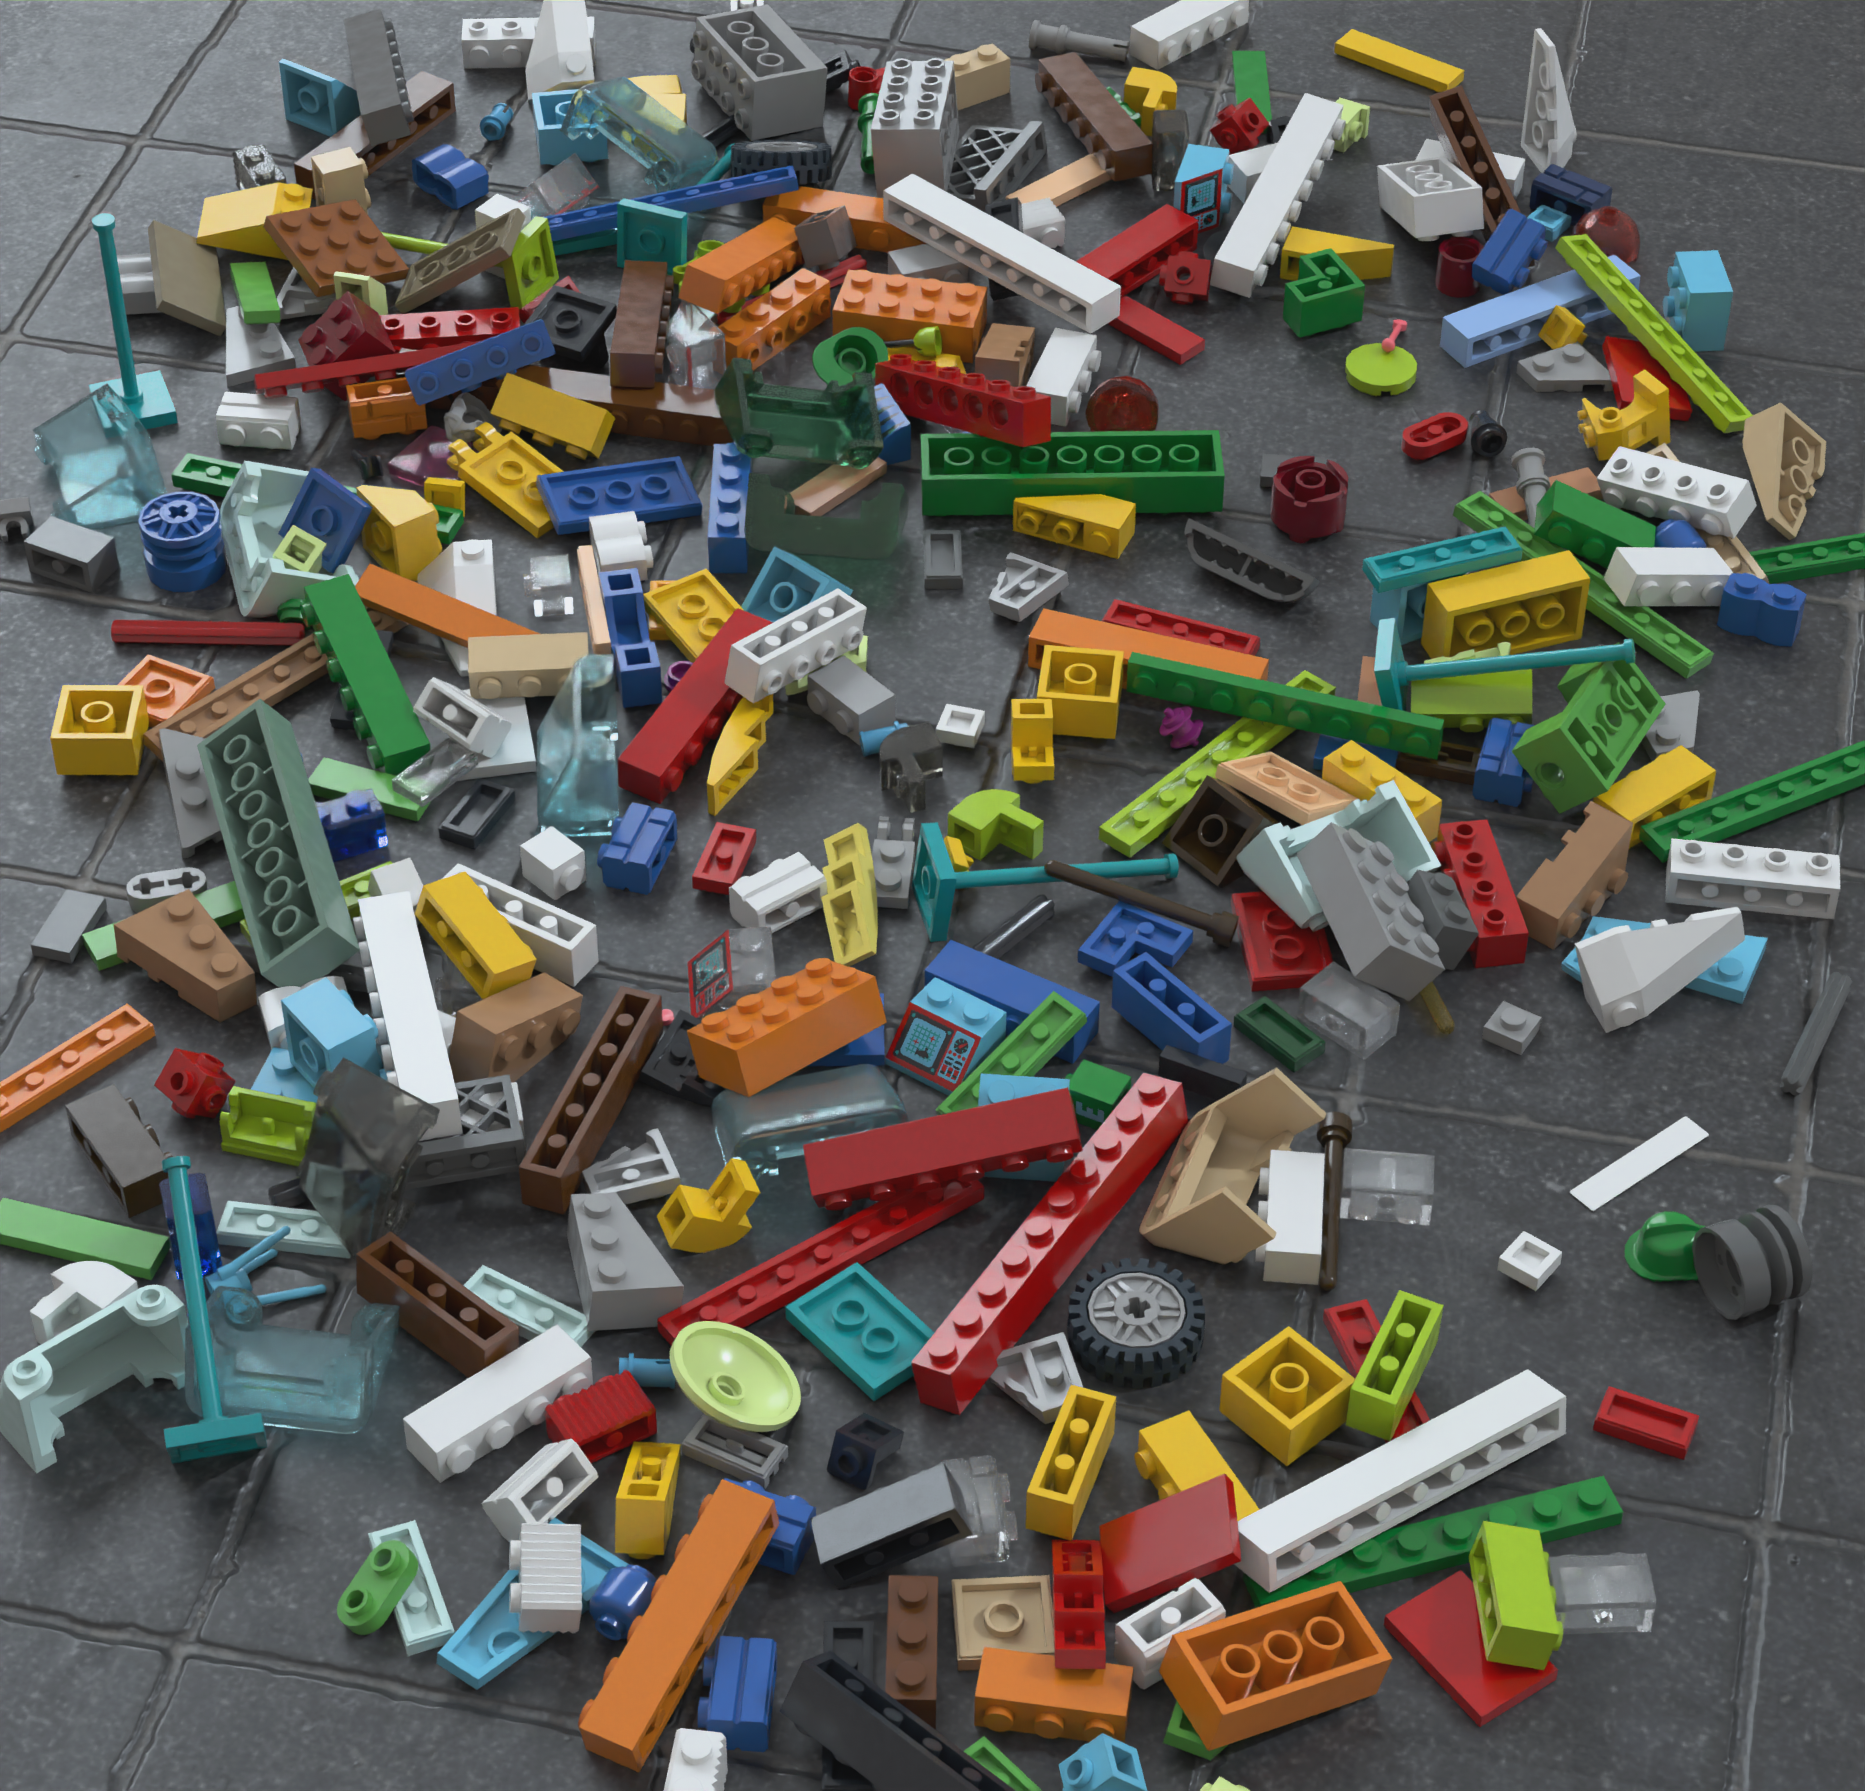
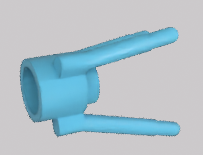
M284 1226L274 1234H271L231 1263L218 1268L216 1273L205 1277L207 1288L217 1308L222 1310L231 1306L235 1314L251 1307L322 1294L326 1292L327 1288L325 1285L320 1284L249 1298L246 1297V1293L253 1290L247 1274L277 1256L278 1251L275 1248L268 1249L290 1233L291 1230L288 1226Z

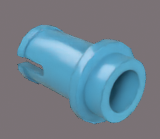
M496 104L492 112L481 120L480 130L486 139L499 140L505 135L506 126L513 118V111L510 107L506 113L503 112L507 104Z
M893 721V726L859 732L860 745L864 757L896 749L901 753L904 752V748L911 747L907 723L899 724L898 721Z
M629 1353V1358H619V1374L624 1370H628L640 1387H670V1389H675V1376L671 1368L670 1359L634 1358V1353Z

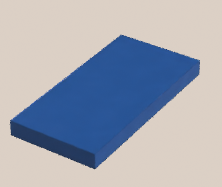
M680 456L537 475L536 487L558 535L590 531L589 517L634 511L637 522L644 521V523L702 514L703 505Z

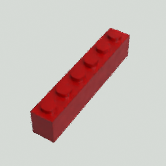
M739 608L733 612L617 759L618 787L659 804L663 802L670 791L675 792L678 789L683 774L690 765L694 766L698 763L704 747L710 739L715 740L718 737L724 721L733 713L743 698L741 694L725 684L731 645L774 622Z
M1068 1087L803 1145L811 1195L819 1208L825 1207L827 1210L845 1209L852 1205V1201L868 1197L872 1201L887 1200L896 1196V1191L914 1188L915 1191H929L938 1188L942 1181L956 1178L961 1182L975 1181L985 1176L984 1172L1002 1169L1004 1172H1017L1028 1168L1030 1162L1047 1159V1162L1050 1163L1063 1162L1071 1159L1074 1156L1073 1153L1083 1151L1073 1100Z

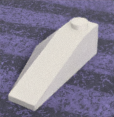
M492 540L453 542L418 574L419 584L497 616ZM441 637L445 650L461 677L469 676L468 648Z

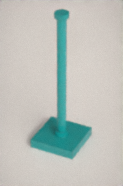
M735 143L730 144L725 149L724 156L696 185L719 181L731 169V145ZM623 198L617 204V266L624 268L625 260L667 262V275H673V268L675 266L687 263V213Z
M108 213L98 214L92 218L93 229L98 232L121 378L88 386L90 397L105 438L175 424L178 421L175 407L161 371L158 370L139 375L135 373L113 229L116 227L115 218Z
M1395 618L1379 620L1374 674L1382 706L1406 711L1407 691L1410 681L1625 660L1626 664L1635 663V647L1633 639H1624V644L1408 665L1407 661L1404 660Z
M938 822L921 823L911 886L930 942L947 941L955 889L1065 882L1048 876L1044 871V866L955 872ZM1174 853L1165 854L1164 858L1070 864V866L1107 879L1165 875L1167 879L1177 878L1179 871L1178 859Z
M188 1156L164 1159L162 1161L163 1172L168 1173L203 1420L196 1424L164 1429L166 1449L172 1464L268 1447L261 1413L232 1418L222 1414L187 1170L191 1168V1161Z

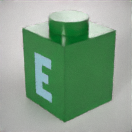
M1085 1059L1074 1074L1069 1073L1065 1077V1079H1070V1094L1073 1100L1077 1123L1095 1130L1099 1129L1131 1089V1076Z

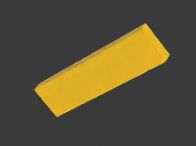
M1351 29L1335 43L1334 53L1437 92L1455 88L1464 80L1465 70Z

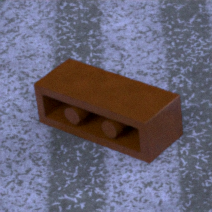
M889 1575L885 1692L936 1730L938 1576Z

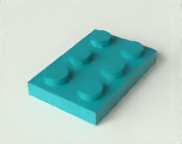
M858 1262L785 1306L786 1319L873 1401L914 1376L911 1361L935 1333Z

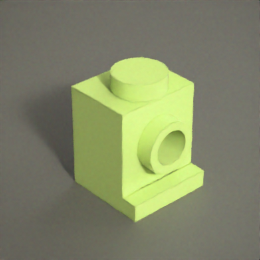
M1339 98L1336 103L1344 105L1341 119L1345 120L1346 123L1340 140L1334 139V150L1345 152L1353 142H1357L1360 137L1366 138L1368 135L1370 106Z
M292 525L274 552L273 558L283 560L285 569L318 574L322 568V552L326 548V543Z

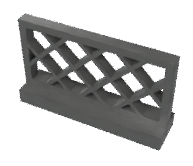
M1030 121L1023 130L972 125L956 144L951 173L958 170L959 172L950 174L947 192L985 212V205L1006 200V196L1013 193L1047 153L1043 122ZM976 138H985L982 140L975 141ZM969 154H973V155H970V156H967V157H964V158H961V159H960V157H963V156H966V155H969ZM981 163H982V165L975 166V167H972V168L967 169L968 167H971V166L978 165V164H981ZM963 181H968V182H965V183H962V184H958V185L953 186L954 184H957V183H960V182H963ZM974 191L973 195H964L966 193Z
M510 1075L455 1083L460 1116L462 1117L469 1109L484 1115L475 1126L461 1120L463 1136L445 1139L434 1138L420 1141V1143L401 1146L396 1145L407 1135L405 1125L396 1126L395 1116L391 1115L394 1111L392 1100L399 1098L391 1099L390 1094L332 1102L347 1199L518 1172L519 1166L525 1157V1146ZM503 1091L504 1094L494 1106L479 1100L484 1094ZM364 1114L370 1117L360 1128L344 1121V1116ZM494 1121L509 1127L507 1129L485 1132ZM380 1123L395 1129L385 1140L371 1134ZM361 1142L375 1149L351 1153Z

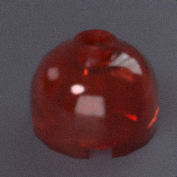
M1611 206L1591 210L1585 213L1574 226L1571 236L1587 234L1607 257L1616 255L1629 267L1631 261L1635 260L1636 262L1638 260L1640 250L1639 229L1635 221L1621 210Z
M1128 375L1114 376L1102 382L1091 394L1085 411L1086 420L1091 429L1090 432L1155 431L1160 417L1158 399L1152 388L1141 379Z

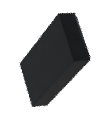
M479 778L438 827L439 838L475 850L515 801V790Z

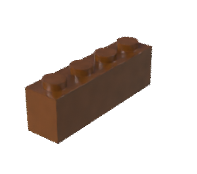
M391 1231L356 1254L357 1294L468 1378L519 1348V1326Z

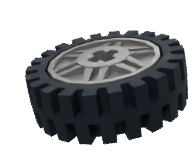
M754 140L731 145V178L786 166L794 167L798 184L824 182L832 177V147L826 143L805 140Z
M1130 1258L1120 1259L1119 1268H1115L1112 1261L1102 1264L1101 1273L1095 1268L1089 1271L1086 1280L1081 1278L1076 1284L1075 1291L1071 1293L1067 1315L1069 1347H1072V1355L1075 1360H1081L1082 1368L1088 1373L1096 1369V1379L1105 1382L1109 1376H1113V1386L1123 1388L1126 1380H1132V1389H1143L1144 1380H1149L1152 1388L1162 1385L1163 1376L1170 1383L1178 1379L1179 1370L1184 1374L1189 1371L1192 1361L1196 1362L1200 1355L1205 1330L1203 1298L1200 1291L1195 1292V1284L1190 1279L1183 1281V1273L1176 1268L1167 1274V1264L1159 1261L1154 1268L1149 1267V1259L1139 1258L1138 1266H1132Z

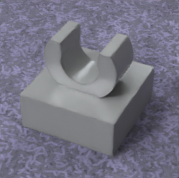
M29 497L0 500L1 539L4 542L8 541L7 532L11 527H20L23 539H27L30 534L28 525H34Z

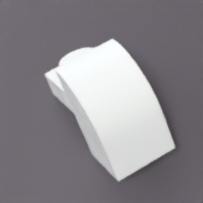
M98 1261L76 1262L56 1270L51 1274L54 1291L50 1295L43 1297L30 1310L36 1341L43 1344L138 1289L137 1281L116 1267Z

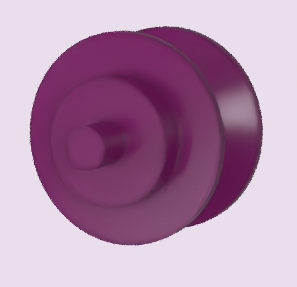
M1189 706L1173 710L1167 708L1164 711L1166 716L1162 720V725L1159 729L1162 736L1172 734L1173 737L1170 745L1174 749L1192 745V747L1197 746L1199 743L1197 738L1203 727V721L1201 719L1190 720L1192 708Z

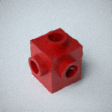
M1249 97L1236 106L1231 103L1223 108L1216 115L1218 121L1209 131L1223 149H1229V155L1240 150L1243 152L1257 146L1260 142L1257 137L1267 128L1269 122Z
M1179 251L1177 256L1169 255L1168 264L1161 265L1159 286H1164L1166 297H1172L1171 302L1185 305L1192 304L1193 300L1208 301L1213 268L1211 260L1198 259L1199 254L1187 251ZM1183 276H1190L1187 280H1180Z
M175 1048L154 1086L173 1101L171 1107L177 1113L194 1119L196 1115L215 1118L225 1104L227 1096L236 1081L222 1070L224 1064L216 1057L204 1052L196 1053Z

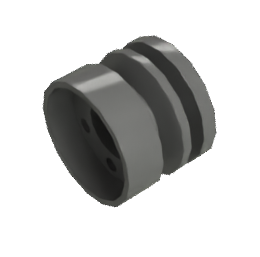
M1765 1205L1758 1208L1755 1212L1741 1214L1737 1220L1725 1219L1701 1228L1694 1236L1692 1246L1693 1261L1699 1283L1716 1311L1727 1319H1740L1762 1311L1768 1304L1778 1305L1784 1303L1787 1299L1801 1297L1810 1290L1813 1271L1807 1242L1798 1224L1786 1210L1778 1205Z

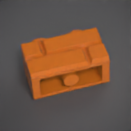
M406 377L346 385L349 417L354 438L362 437L367 440H373L382 434L399 432L400 434L409 435L415 433L418 429L427 428L425 404L418 405Z

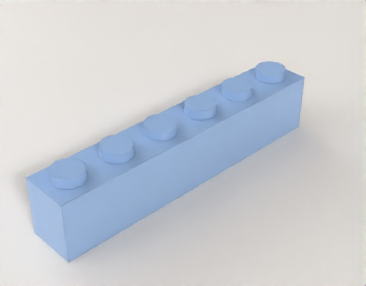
M1616 255L1609 256L1608 258L1639 290L1641 275ZM1573 269L1444 316L1440 347L1464 368L1542 340L1538 334L1556 305L1568 309L1583 324L1613 313L1607 308L1606 303L1595 291L1586 285V281Z

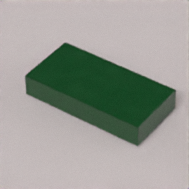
M1266 996L1234 1016L1233 1027L1294 1073L1325 1053L1326 1042Z

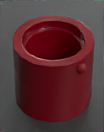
M1451 237L1440 244L1435 285L1441 293L1450 297L1462 298L1475 295L1480 290L1481 283L1475 281L1472 277V264L1483 249V245L1468 237Z

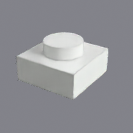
M946 704L936 727V741L974 748L985 723V711Z
M1523 1231L1499 1257L1497 1270L1537 1291L1561 1264L1562 1252Z

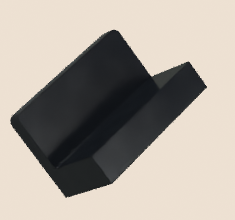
M1166 1045L1159 1056L1158 1077L1182 1083L1188 1122L1203 1108L1246 1085L1247 1072Z

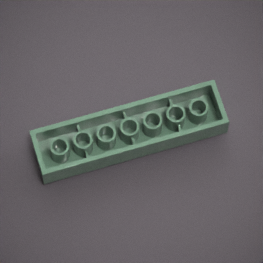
M258 699L199 743L197 747L261 975L279 988L285 986L301 987L312 980L324 977L359 952L360 948L292 725L263 700Z

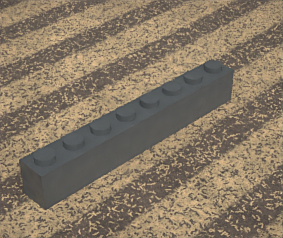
M377 9L343 19L360 113L371 146L411 135L409 122H413L414 118L403 74L404 70L398 50L396 33L391 18L384 19L382 10Z

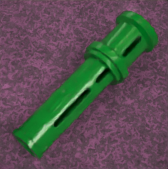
M868 93L862 96L858 103V110L861 115L858 118L857 125L862 133L860 165L861 169L869 174H875L871 126L879 96L877 93Z

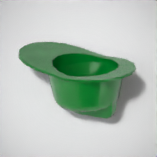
M852 327L826 339L814 349L812 355L813 368L818 377L827 385L841 390L854 389L874 379L875 363L888 361V349L883 339L875 332L863 327Z
M1664 1211L1654 1214L1645 1221L1641 1229L1629 1237L1625 1245V1260L1629 1268L1637 1275L1652 1281L1698 1280L1693 1261L1692 1246L1695 1234L1706 1226L1698 1225L1688 1216L1675 1211Z

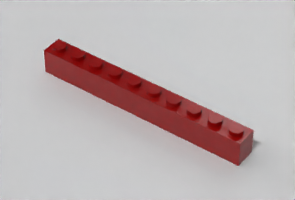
M1143 1073L1083 1147V1151L1079 1152L911 1361L921 1403L957 1415L964 1411L998 1367L996 1359L1001 1352L1014 1347L1187 1125L1188 1116L1182 1083Z

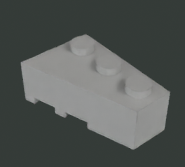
M616 1192L571 1194L567 1238L583 1312L586 1316L587 1331L658 1327L657 1319L682 1305L684 1285Z

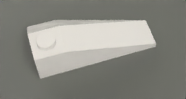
M585 0L543 1L525 70L528 103H532V93L575 90L594 85Z
M1538 28L1534 31L1521 147L1539 171L1544 173V170L1551 164L1562 168L1571 158L1572 147L1576 141L1577 133L1555 45L1545 32Z
M1732 907L1691 914L1685 922L1669 925L1665 919L1655 920L1651 922L1650 928L1631 931L1628 925L1614 927L1575 943L1585 999L1605 1032L1608 1033L1620 1027L1629 1026L1635 1021L1648 1016L1745 940L1740 909Z

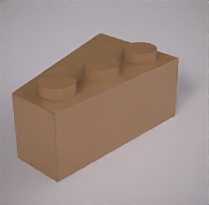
M992 323L986 337L982 338L981 346L975 356V373L984 374L985 379L990 381H1010V386L1012 387L1026 386L1034 360L1035 328Z
M1592 801L1583 810L1586 815L1585 822L1578 831L1574 833L1568 830L1562 837L1561 842L1566 846L1554 862L1546 858L1516 896L1529 932L1528 936L1553 950L1566 938H1572L1579 930L1581 923L1590 915L1595 916L1602 908L1604 901L1613 893L1618 894L1628 879V872L1625 869L1633 822Z
M190 889L114 924L117 957L126 963L130 961L145 969L148 972V977L159 983L162 980L178 990L179 997L218 1022H222L257 1004L255 972Z
M544 972L458 1010L449 1055L454 1083L502 1075H510L511 1083L517 1081L576 1032L581 1018L580 1008L583 995Z

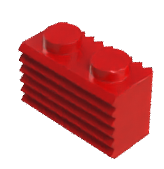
M624 1370L621 1374H615L614 1376H605L594 1385H590L587 1390L582 1389L579 1393L574 1392L572 1395H563L557 1398L552 1405L548 1404L545 1408L546 1428L549 1439L553 1443L573 1439L590 1463L628 1447L633 1442H639L657 1433L656 1408L628 1370Z

